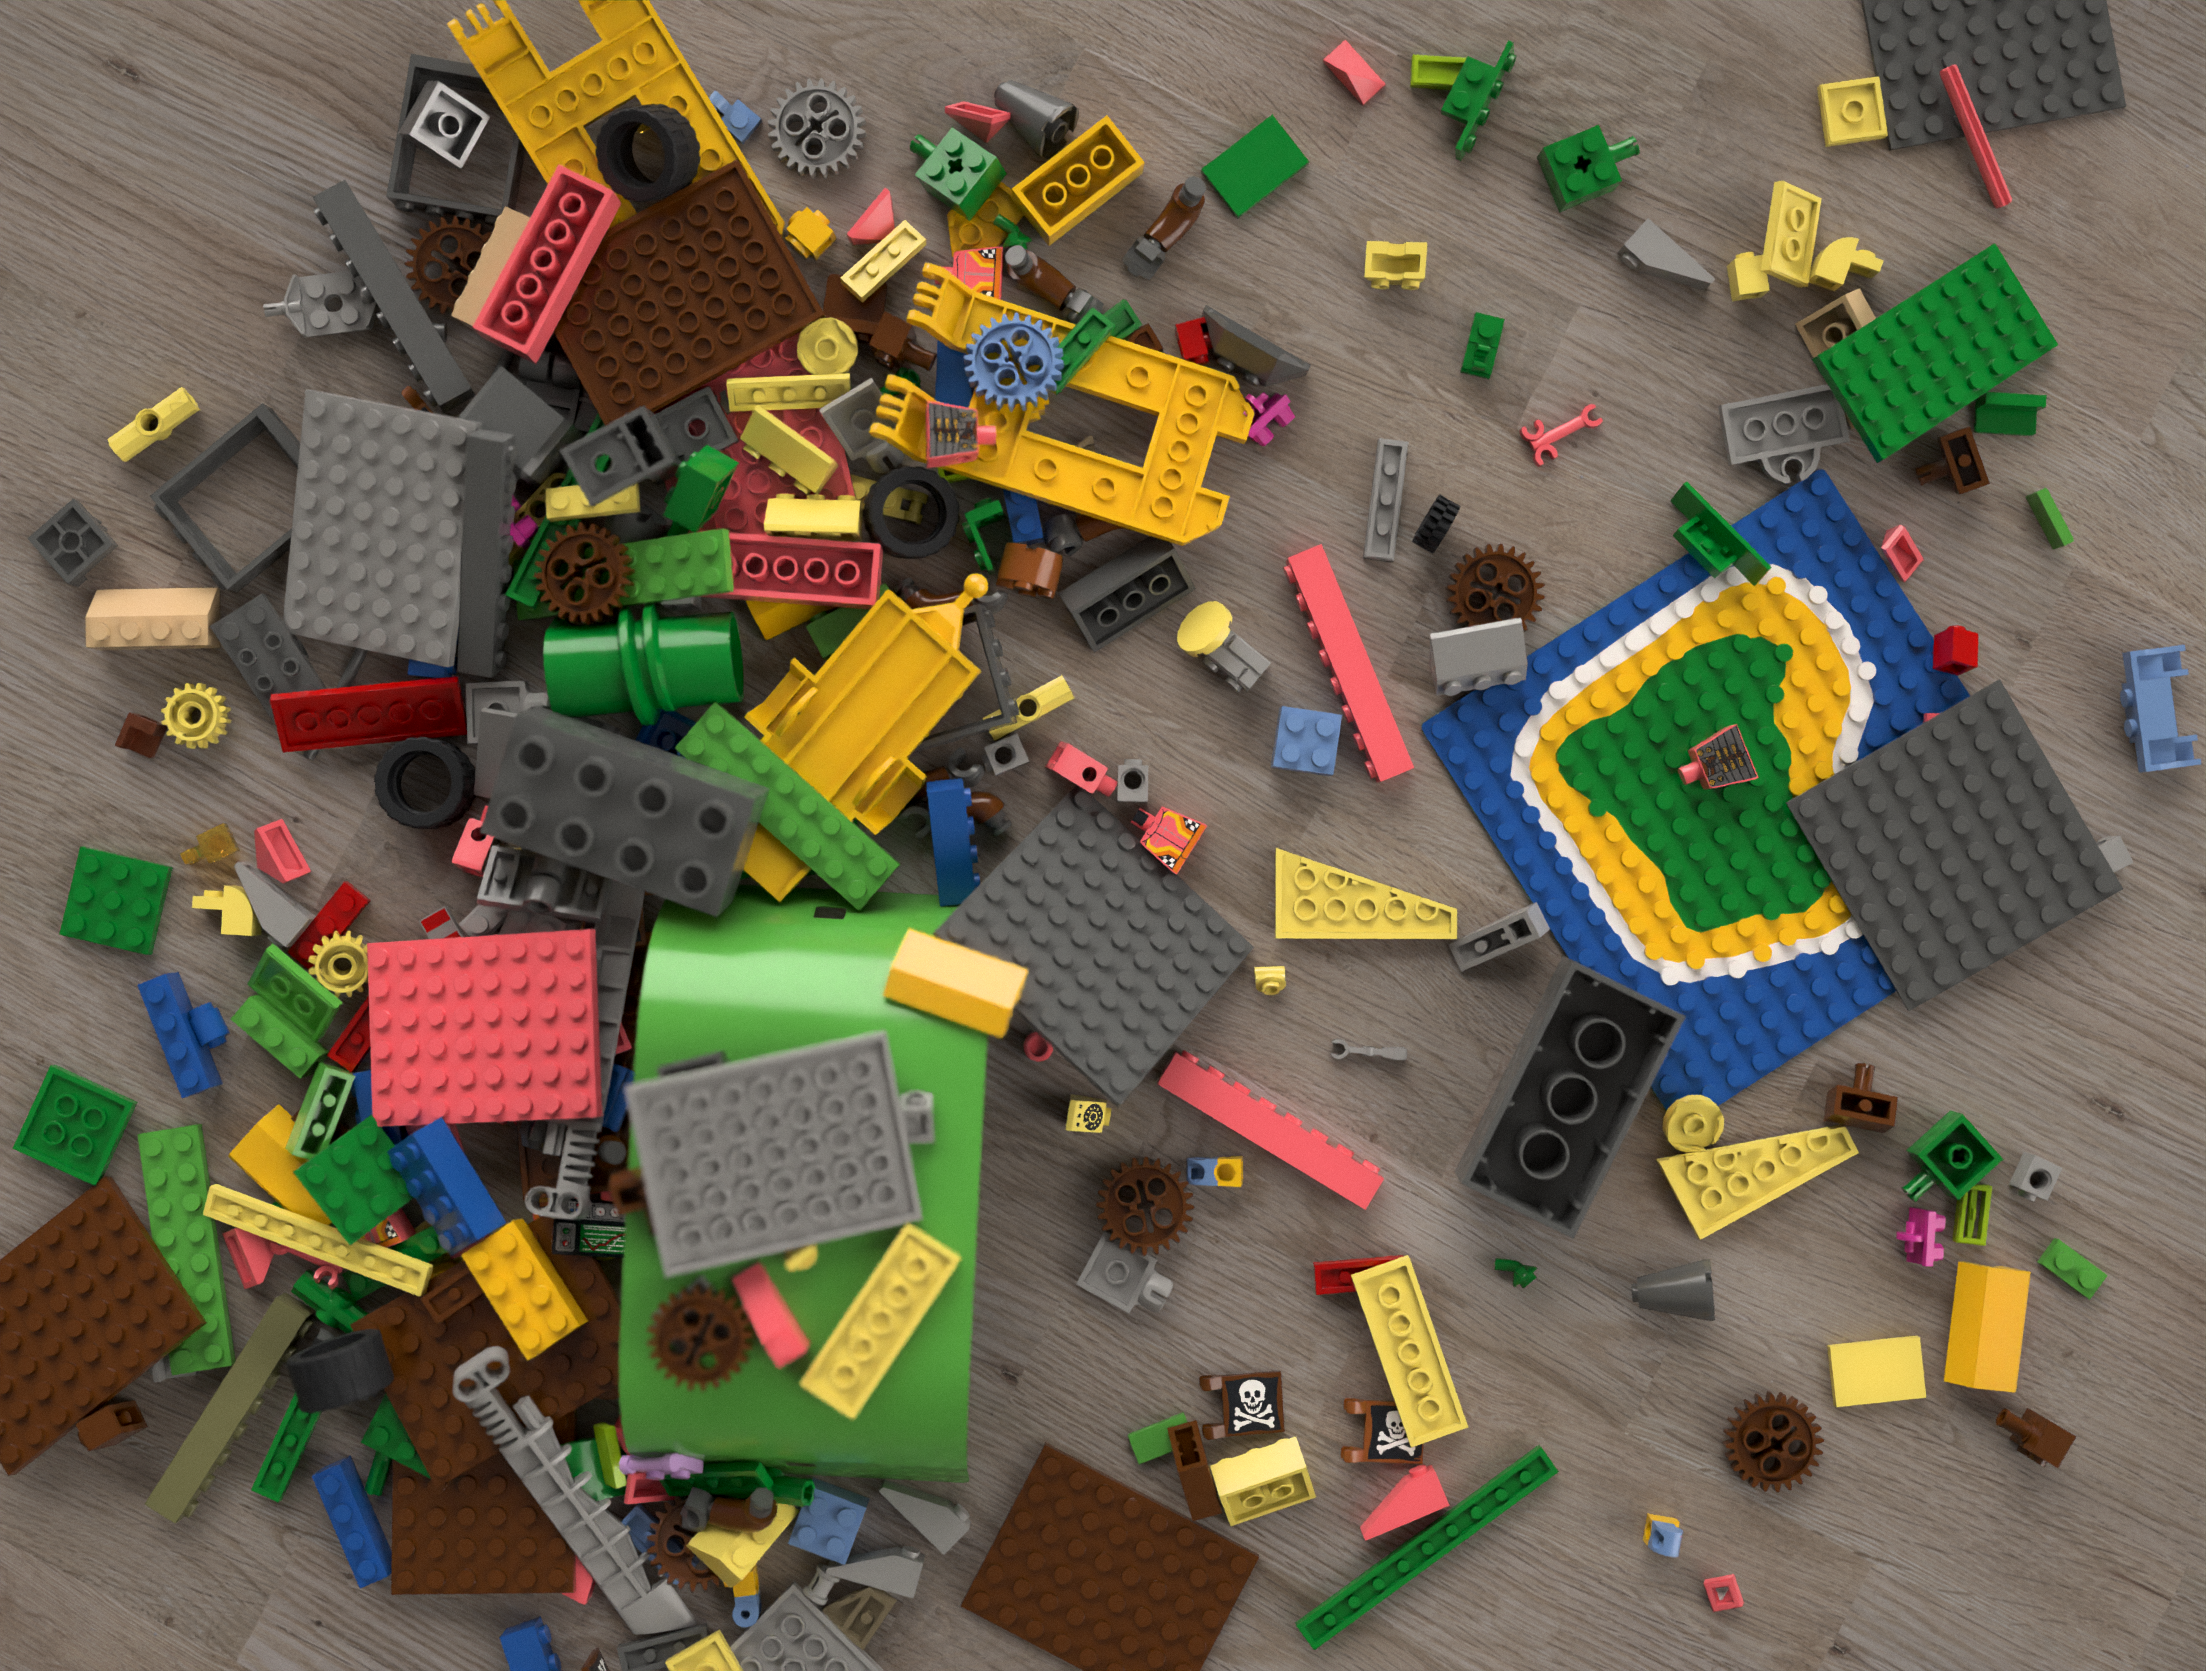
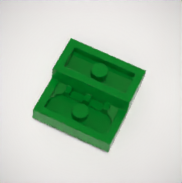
M581 1438L560 1444V1447L566 1444L572 1447L571 1452L565 1459L573 1478L587 1471L591 1473V1478L581 1488L592 1498L600 1501L625 1494L626 1486L615 1489L605 1484L596 1438ZM620 1447V1452H621V1457H622V1456L626 1455V1453H625L624 1450Z

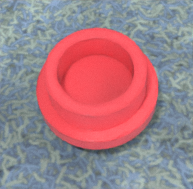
M1037 1032L1029 1034L1024 1041V1052L1033 1061H1044L1053 1052V1047Z

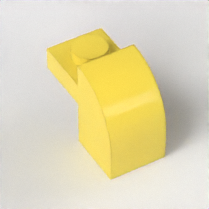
M1852 237L1841 238L1832 242L1817 255L1811 266L1809 283L1836 291L1844 284L1848 271L1871 279L1880 272L1884 260L1876 258V255L1871 251H1856L1859 239Z
M226 885L224 886V893L217 890H204V896H193L192 908L222 910L221 934L261 935L262 927L243 887Z

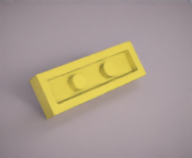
M904 220L840 278L841 284L863 303L926 246V238Z
M639 483L594 507L590 506L579 485L545 489L546 516L550 522L640 512Z

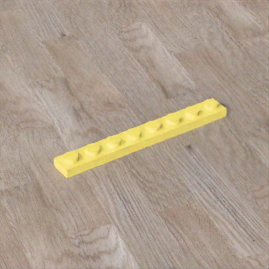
M218 1184L209 1187L203 1215L419 1297L427 1292L433 1269L432 1264L362 1238L349 1246L336 1228Z

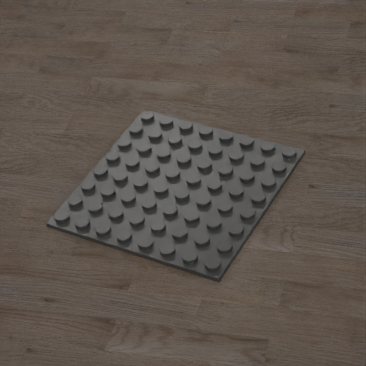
M1861 0L1875 77L1879 76L1889 151L1965 137L1940 77L1942 69L1954 64L1959 69L1985 133L2126 107L2106 0Z
M2000 679L1786 802L1794 819L1908 1011L2123 890L2122 885Z
M1075 786L939 926L933 935L943 941L1028 969L1021 997L1014 1005L1013 1010L1118 1108L1254 947L1179 876L1172 873L1139 843L1140 840L1090 793Z

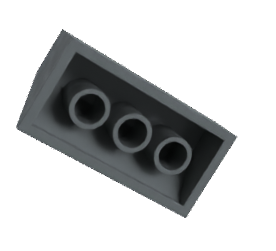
M1149 536L1059 592L1058 595L1095 653L1196 588L1171 542Z

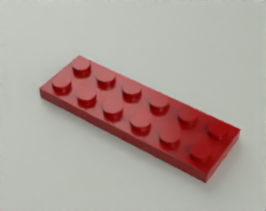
M458 676L271 694L270 704L283 753L405 741L412 737L437 738L467 735V719Z

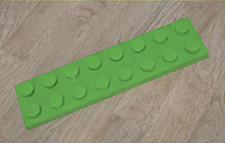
M727 529L623 543L628 547V550L623 555H629L633 558V561L626 566L635 570L634 574L627 575V579L633 582L634 586H625L624 591L630 597L620 596L618 599L623 607L734 592L729 530ZM594 548L585 550V559L593 556ZM604 558L601 564L605 563L607 558ZM523 559L513 562L514 577ZM564 563L560 567V577L568 572V563ZM586 568L583 570L584 576L582 577V579H585V578H586V575H585V571L587 570ZM606 571L601 575V585H604L609 581V571ZM568 584L563 585L562 590H564ZM583 588L579 589L576 592V602H579L583 599ZM541 600L536 610L516 601L517 615L520 621L557 617L559 611L556 613L549 611L548 608L551 603L546 604Z
M714 702L675 747L686 759L770 788L759 823L859 911L901 865L719 703Z
M202 1124L137 1134L152 1239L207 1322L169 1353L171 1374L178 1375L232 1366L236 1360L216 1221L203 1215L210 1187Z

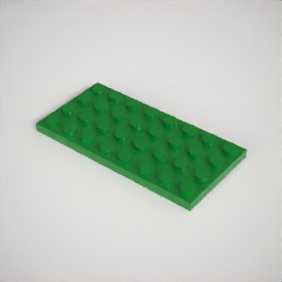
M1994 243L1812 360L1873 458L1878 463L2058 346V343Z

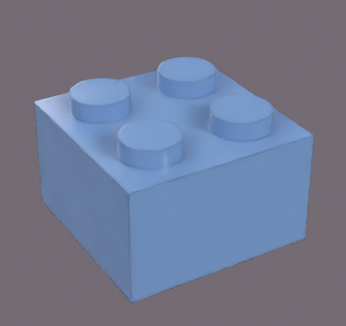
M1281 706L1277 720L1271 768L1332 776L1334 774L1342 715Z
M813 1477L812 1480L815 1485L814 1500L810 1506L801 1507L788 1544L845 1565L870 1498Z

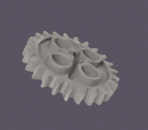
M810 78L807 79L806 88H802L796 82L797 91L793 93L786 88L785 92L788 98L784 100L777 97L776 100L780 109L771 108L770 110L776 119L768 120V125L776 130L769 132L768 136L770 140H777L771 146L774 152L781 151L778 155L780 162L788 160L787 167L790 171L798 166L799 176H803L806 170H809L811 178L815 179L817 171H821L824 179H827L828 170L830 169L836 175H839L838 166L840 164L846 169L850 168L847 162L848 157L854 160L858 159L854 148H864L863 143L858 140V138L866 137V131L859 128L866 125L865 118L858 117L863 113L861 106L853 107L856 103L854 95L846 98V87L841 88L837 92L835 81H832L828 88L825 87L823 78H820L817 86H813ZM823 102L827 105L826 109L821 113L812 111L816 103ZM834 112H839L837 116L831 117ZM800 121L804 125L800 131L792 132L788 130L791 123ZM817 125L819 128L822 127L823 130L818 133L816 130H812V127ZM841 125L846 128L845 133L841 136L836 137L831 134L832 129L836 126ZM803 141L800 146H796L797 142ZM818 144L823 147L818 155H809L807 153L812 145Z

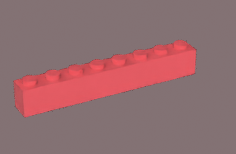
M1322 544L1288 557L1286 560L1287 566L1283 567L1285 575L1290 584L1295 583L1299 593L1295 595L1297 604L1301 612L1306 610L1310 619V622L1306 623L1308 631L1313 640L1318 638L1322 648L1318 651L1320 660L1324 667H1330L1333 678H1330L1331 686L1336 695L1341 694L1345 704L1341 706L1343 715L1347 723L1352 722L1356 733L1353 734V739L1358 750H1364L1368 761L1364 762L1370 779L1376 778L1377 783L1413 769V763Z
M1183 1050L1182 1054L1177 1051L1173 1053L1156 1081L1159 1086L1366 1210L1384 1180L1378 1174L1380 1170L1378 1166L1366 1159L1363 1163L1353 1159V1151L1341 1144H1338L1337 1148L1326 1142L1329 1137L1315 1128L1311 1132L1301 1127L1303 1121L1288 1112L1285 1117L1274 1111L1277 1106L1263 1097L1258 1101L1249 1096L1251 1090L1241 1083L1235 1081L1231 1085L1224 1081V1073L1212 1066H1209L1207 1070L1197 1064L1199 1058L1188 1051Z

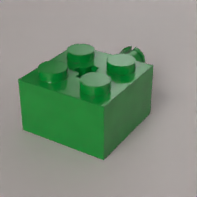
M1597 125L1542 148L1537 156V160L1559 213L1614 191L1618 187L1622 179L1615 163L1640 153L1639 145H1633V143L1637 142L1634 136L1609 146L1606 143L1600 126ZM1575 165H1577L1578 167H1582L1584 172H1582L1581 169L1576 170L1574 168Z
M953 127L938 146L928 141L921 134H918L914 138L920 144L912 140L910 151L926 161L916 172L915 176L928 193L970 221L1007 175L1006 171L996 156Z
M705 445L699 452L694 451L687 462L683 461L675 474L678 482L675 487L672 486L664 499V503L668 505L663 515L673 520L667 532L668 537L688 534L689 530L696 533L717 512L739 462L709 445Z
M1950 1110L1906 1150L1920 1166L1921 1171L1901 1189L1904 1193H1908L1907 1196L1912 1201L1917 1202L1924 1193L1933 1185H1936L1946 1196L1959 1200L1995 1168L2003 1158L1963 1114ZM1953 1151H1954V1155H1955V1157H1956L1954 1160H1952V1157H1953L1952 1153H1953Z

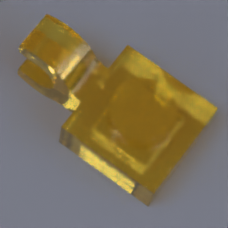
M222 823L197 835L196 838L199 845L180 853L185 865H193L205 857L209 864H213L240 851L227 823Z

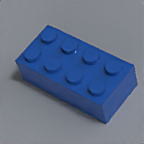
M442 1117L412 1133L387 1151L392 1166L400 1172L406 1182L408 1192L412 1197L416 1198L422 1208L425 1220L433 1226L439 1236L441 1246L449 1252L450 1256L455 1255L507 1223Z

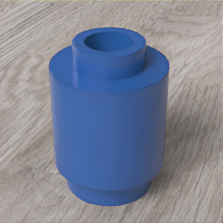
M212 1002L205 1003L188 1012L191 1018L189 1022L201 1047L208 1045L209 1049H213L227 1042L225 1036L229 1035L230 1031L218 1007L214 1008Z

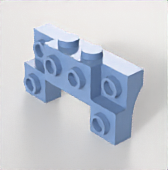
M2185 645L2122 653L2126 683L2122 684L2120 701L2122 706L2125 707L2126 712L2124 730L2126 736L2129 737L2130 743H2135L2139 773L2201 765V758L2194 759L2192 741L2198 740L2197 735L2178 737L2170 677L2189 675L2188 669H2182L2180 652L2186 651Z

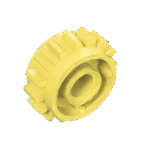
M190 683L185 684V690L175 688V695L172 698L166 697L165 700L168 704L166 708L161 709V712L165 714V720L161 721V723L169 728L166 733L167 736H176V744L183 745L186 743L187 748L195 749L197 744L199 748L205 749L208 748V742L219 743L217 737L220 734L226 735V724L231 723V720L227 718V713L231 711V707H225L223 703L227 698L222 695L216 696L218 689L209 687L206 690V684L197 683L196 688ZM198 708L201 712V719L195 724L192 721V713Z
M334 931L332 939L323 936V945L315 944L313 946V951L318 955L309 956L308 962L315 964V966L309 968V974H316V980L327 990L334 991L337 998L340 996V993H346L348 997H352V991L355 989L362 993L364 991L363 983H368L367 944L364 945L362 943V935H359L357 938L351 937V931H347L345 936H340L338 931ZM338 958H347L352 966L346 971H341L335 967L334 962Z

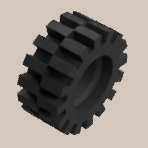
M1439 494L1422 521L1412 542L1433 554L1445 537L1461 506Z

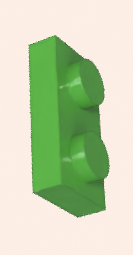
M2057 1238L2053 1239L2037 1261L2089 1300L2108 1276Z

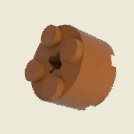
M1006 543L996 586L1008 590H1013V587L1019 589L1018 594L1026 597L1036 598L1037 594L1043 598L1054 599L1064 558L1055 552L1039 547L1031 549L1027 548L1025 544Z

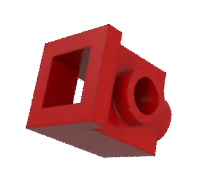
M1205 317L1175 324L1174 330L1182 359L1199 365L1209 363L1208 350L1212 349L1208 331L1202 332V329H1205L1206 326Z

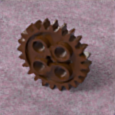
M457 216L453 217L452 224L449 225L444 217H441L440 227H436L430 221L431 231L428 233L420 228L419 232L423 238L421 240L411 238V241L416 246V250L406 249V253L413 257V260L404 262L406 267L413 269V272L408 273L406 278L417 281L411 286L412 291L422 290L423 292L418 299L423 302L430 298L429 308L433 310L439 304L442 315L446 314L448 308H451L453 313L455 302L460 297L454 294L453 286L460 280L467 282L468 277L459 271H454L451 274V268L448 264L433 257L431 252H438L452 263L460 260L461 267L470 273L473 269L469 267V259L474 255H481L482 247L488 242L492 234L488 232L481 235L482 225L478 224L472 229L471 221L468 218L464 221L463 225H459ZM448 238L458 241V248L453 253H446L442 250V243ZM432 264H438L442 267L443 272L437 279H430L426 275L427 268Z
M579 523L578 530L576 531L568 525L566 529L567 535L556 531L558 541L546 540L550 547L549 551L539 550V553L545 558L544 561L535 562V565L542 568V572L534 574V578L542 580V583L535 588L540 592H546L540 600L546 604L551 603L548 610L554 613L559 611L558 617L564 620L569 617L570 621L576 624L580 617L583 623L590 624L591 616L596 621L602 622V612L612 617L613 611L611 607L613 605L619 608L623 607L618 600L620 596L630 597L624 591L625 586H634V583L627 579V575L634 574L635 570L626 566L633 561V558L629 555H623L628 550V547L624 544L618 545L621 538L615 534L610 536V530L603 527L599 532V526L591 524L588 530L586 525ZM593 546V556L589 559H585V550L588 547ZM604 558H607V561L601 564ZM564 563H568V572L560 577V567ZM586 568V569H587V570L585 571L586 578H585V579H582V577L584 576L583 570ZM609 571V581L606 584L601 585V575L604 572ZM565 584H568V585L565 587V589L562 590V586L565 585ZM583 588L584 597L581 601L576 602L575 594L579 589Z
M1501 543L1494 552L1490 544L1485 546L1484 553L1476 547L1473 549L1474 558L1466 553L1463 556L1466 565L1458 562L1454 565L1459 574L1451 573L1448 576L1455 584L1448 585L1445 589L1453 592V596L1446 599V602L1455 603L1456 607L1449 613H1459L1460 617L1456 621V625L1465 622L1467 623L1466 627L1505 621L1498 617L1497 607L1499 605H1506L1511 612L1508 620L1521 618L1523 632L1527 631L1528 628L1525 621L1534 623L1536 619L1531 613L1542 611V608L1535 604L1536 601L1545 599V596L1537 593V590L1544 587L1545 584L1536 583L1535 578L1541 575V571L1532 573L1530 570L1535 562L1531 561L1525 564L1523 562L1526 556L1525 552L1516 557L1514 556V546L1506 553ZM1481 566H1488L1492 569L1494 575L1491 581H1485L1481 578L1479 573ZM1510 577H1516L1520 580L1522 586L1519 592H1513L1508 587V579ZM1470 582H1475L1488 590L1497 586L1499 594L1517 598L1520 600V604H1515L1502 596L1494 600L1492 599L1493 593L1474 588L1470 585ZM1471 594H1477L1482 598L1483 604L1481 609H1474L1470 606L1468 600Z
M1146 1156L1143 1160V1165H1139L1137 1160L1132 1158V1167L1128 1168L1122 1162L1120 1163L1122 1171L1120 1174L1113 1169L1110 1171L1114 1179L1113 1181L1103 1180L1102 1183L1108 1190L1098 1191V1195L1104 1198L1105 1201L1096 1203L1097 1208L1104 1209V1213L1098 1215L1097 1219L1107 1221V1224L1101 1230L1102 1232L1109 1230L1113 1232L1109 1238L1110 1242L1117 1238L1121 1240L1119 1244L1120 1250L1128 1244L1130 1245L1131 1255L1134 1254L1136 1248H1141L1143 1257L1146 1256L1148 1248H1152L1153 1253L1158 1255L1160 1245L1169 1251V1240L1171 1239L1175 1243H1179L1180 1239L1176 1233L1186 1234L1188 1232L1187 1228L1182 1224L1183 1222L1188 1223L1193 1220L1192 1217L1186 1214V1211L1194 1210V1205L1186 1203V1200L1193 1197V1193H1184L1183 1189L1189 1183L1188 1181L1181 1183L1177 1181L1181 1175L1180 1171L1173 1175L1169 1173L1172 1164L1169 1163L1162 1169L1160 1168L1159 1158H1157L1154 1165H1149V1159ZM1138 1180L1142 1181L1146 1202L1153 1204L1149 1210L1154 1228L1153 1233L1148 1232L1144 1211L1137 1209L1141 1204V1197L1136 1184ZM1151 1181H1160L1164 1185V1193L1159 1196L1152 1195L1148 1191V1184ZM1123 1188H1131L1135 1193V1199L1130 1203H1124L1119 1199L1118 1192ZM1160 1210H1166L1171 1214L1172 1221L1166 1226L1159 1225L1155 1220V1214ZM1131 1217L1139 1218L1143 1224V1228L1137 1233L1129 1232L1125 1226V1222Z
M696 1284L693 1293L690 1294L684 1286L681 1289L680 1298L675 1293H670L669 1301L671 1305L661 1301L658 1307L662 1313L654 1312L651 1317L657 1324L649 1325L647 1332L655 1336L649 1338L646 1344L656 1346V1349L650 1353L649 1358H660L655 1369L659 1370L664 1367L667 1369L664 1377L665 1380L673 1375L676 1376V1387H679L683 1381H688V1391L693 1389L695 1383H699L702 1392H704L708 1382H711L715 1389H718L721 1377L726 1382H731L732 1375L730 1370L740 1374L742 1367L738 1361L742 1363L748 1362L749 1356L743 1351L752 1350L753 1343L745 1340L754 1334V1330L745 1329V1326L751 1322L750 1317L741 1318L740 1315L745 1310V1306L742 1305L737 1308L733 1306L736 1300L735 1295L728 1300L724 1299V1288L716 1295L713 1294L712 1284H709L706 1292H701L699 1284ZM694 1309L701 1315V1320L696 1323L689 1322L684 1312ZM714 1312L715 1316L692 1363H687L686 1359L708 1313ZM724 1323L729 1326L731 1333L728 1336H719L714 1331V1325ZM677 1338L681 1339L686 1343L687 1349L682 1352L675 1351L671 1347L670 1341ZM706 1352L711 1353L715 1356L716 1363L710 1366L705 1365L700 1360V1355Z
M1767 1391L1766 1398L1763 1400L1756 1393L1754 1395L1755 1403L1752 1404L1744 1399L1746 1407L1744 1410L1737 1407L1734 1408L1738 1414L1737 1419L1727 1418L1733 1427L1732 1429H1724L1723 1432L1730 1436L1731 1439L1725 1440L1722 1443L1726 1448L1732 1450L1728 1451L1725 1457L1728 1460H1735L1730 1467L1734 1471L1740 1470L1738 1476L1743 1481L1749 1478L1748 1484L1753 1488L1760 1482V1488L1765 1492L1769 1489L1770 1484L1777 1493L1780 1492L1781 1484H1784L1790 1491L1792 1490L1791 1481L1795 1480L1802 1485L1801 1475L1803 1473L1807 1476H1812L1808 1467L1810 1465L1819 1466V1463L1813 1457L1814 1455H1823V1451L1817 1448L1816 1444L1824 1442V1439L1815 1435L1822 1428L1817 1423H1812L1816 1416L1812 1412L1806 1413L1808 1407L1804 1403L1797 1406L1798 1400L1795 1397L1791 1396L1787 1400L1786 1395L1779 1392L1775 1400L1774 1395ZM1782 1414V1423L1777 1427H1772L1773 1418L1776 1415ZM1792 1426H1795V1430L1792 1431V1432H1789V1431L1791 1430ZM1757 1431V1440L1754 1443L1747 1444L1746 1438L1748 1434ZM1775 1437L1776 1445L1772 1447L1770 1439ZM1794 1440H1799V1448L1794 1452H1789V1444ZM1756 1452L1755 1456L1751 1457V1454ZM1768 1457H1774L1775 1462L1773 1466L1764 1469V1460Z
M689 1495L686 1496L684 1501L679 1496H675L674 1506L667 1502L664 1503L665 1514L661 1512L655 1513V1517L660 1521L659 1524L650 1523L649 1528L656 1532L655 1535L647 1536V1541L655 1544V1546L647 1549V1554L657 1556L651 1561V1566L661 1565L657 1576L661 1577L667 1573L669 1575L667 1580L668 1586L675 1580L679 1581V1591L683 1589L685 1584H689L690 1592L694 1593L696 1585L700 1584L702 1590L706 1592L708 1582L710 1581L717 1588L719 1587L718 1576L709 1567L704 1570H697L693 1567L692 1560L696 1555L686 1546L691 1538L677 1532L673 1528L675 1525L682 1528V1516L680 1513ZM682 1528L686 1533H688L692 1537H694L697 1534V1532L689 1531ZM673 1538L680 1539L684 1544L683 1550L679 1553H671L666 1547L669 1540Z

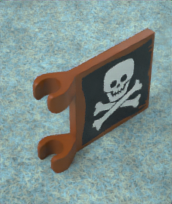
M1357 1398L1344 1399L1343 1407L1347 1413H1365L1363 1448L1343 1446L1341 1448V1458L1345 1462L1423 1464L1424 1443L1414 1447L1410 1446L1395 1401L1363 1400Z

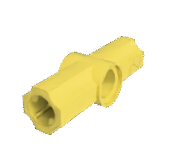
M181 387L153 408L141 410L133 422L107 439L109 446L122 461L127 462L155 441L167 439L176 426L200 410L198 404L186 389ZM157 418V428L153 431H150V422L153 419Z
M1063 675L1028 694L1020 696L1016 700L1019 708V715L1016 716L1017 723L989 731L994 741L1030 722L1036 721L1041 716L1075 699ZM1026 700H1033L1037 706L1035 714L1030 717L1024 716L1021 712V705ZM998 709L995 712L983 717L982 719L984 720L1001 715V710Z

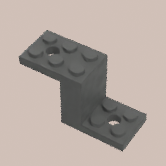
M707 386L657 414L642 406L560 451L591 507H594L646 478L661 484L674 477L680 464L683 461L687 462L694 451L699 452L705 445H709L721 452L738 443L739 440L710 386ZM692 421H704L706 429L701 436L696 437L690 434L689 425ZM602 455H608L612 459V468L605 473L599 472L596 468V461Z

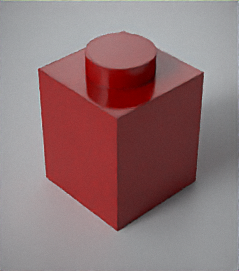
M1953 625L1934 635L1933 669L1959 676L1977 668L1979 633L1966 630L1964 626Z

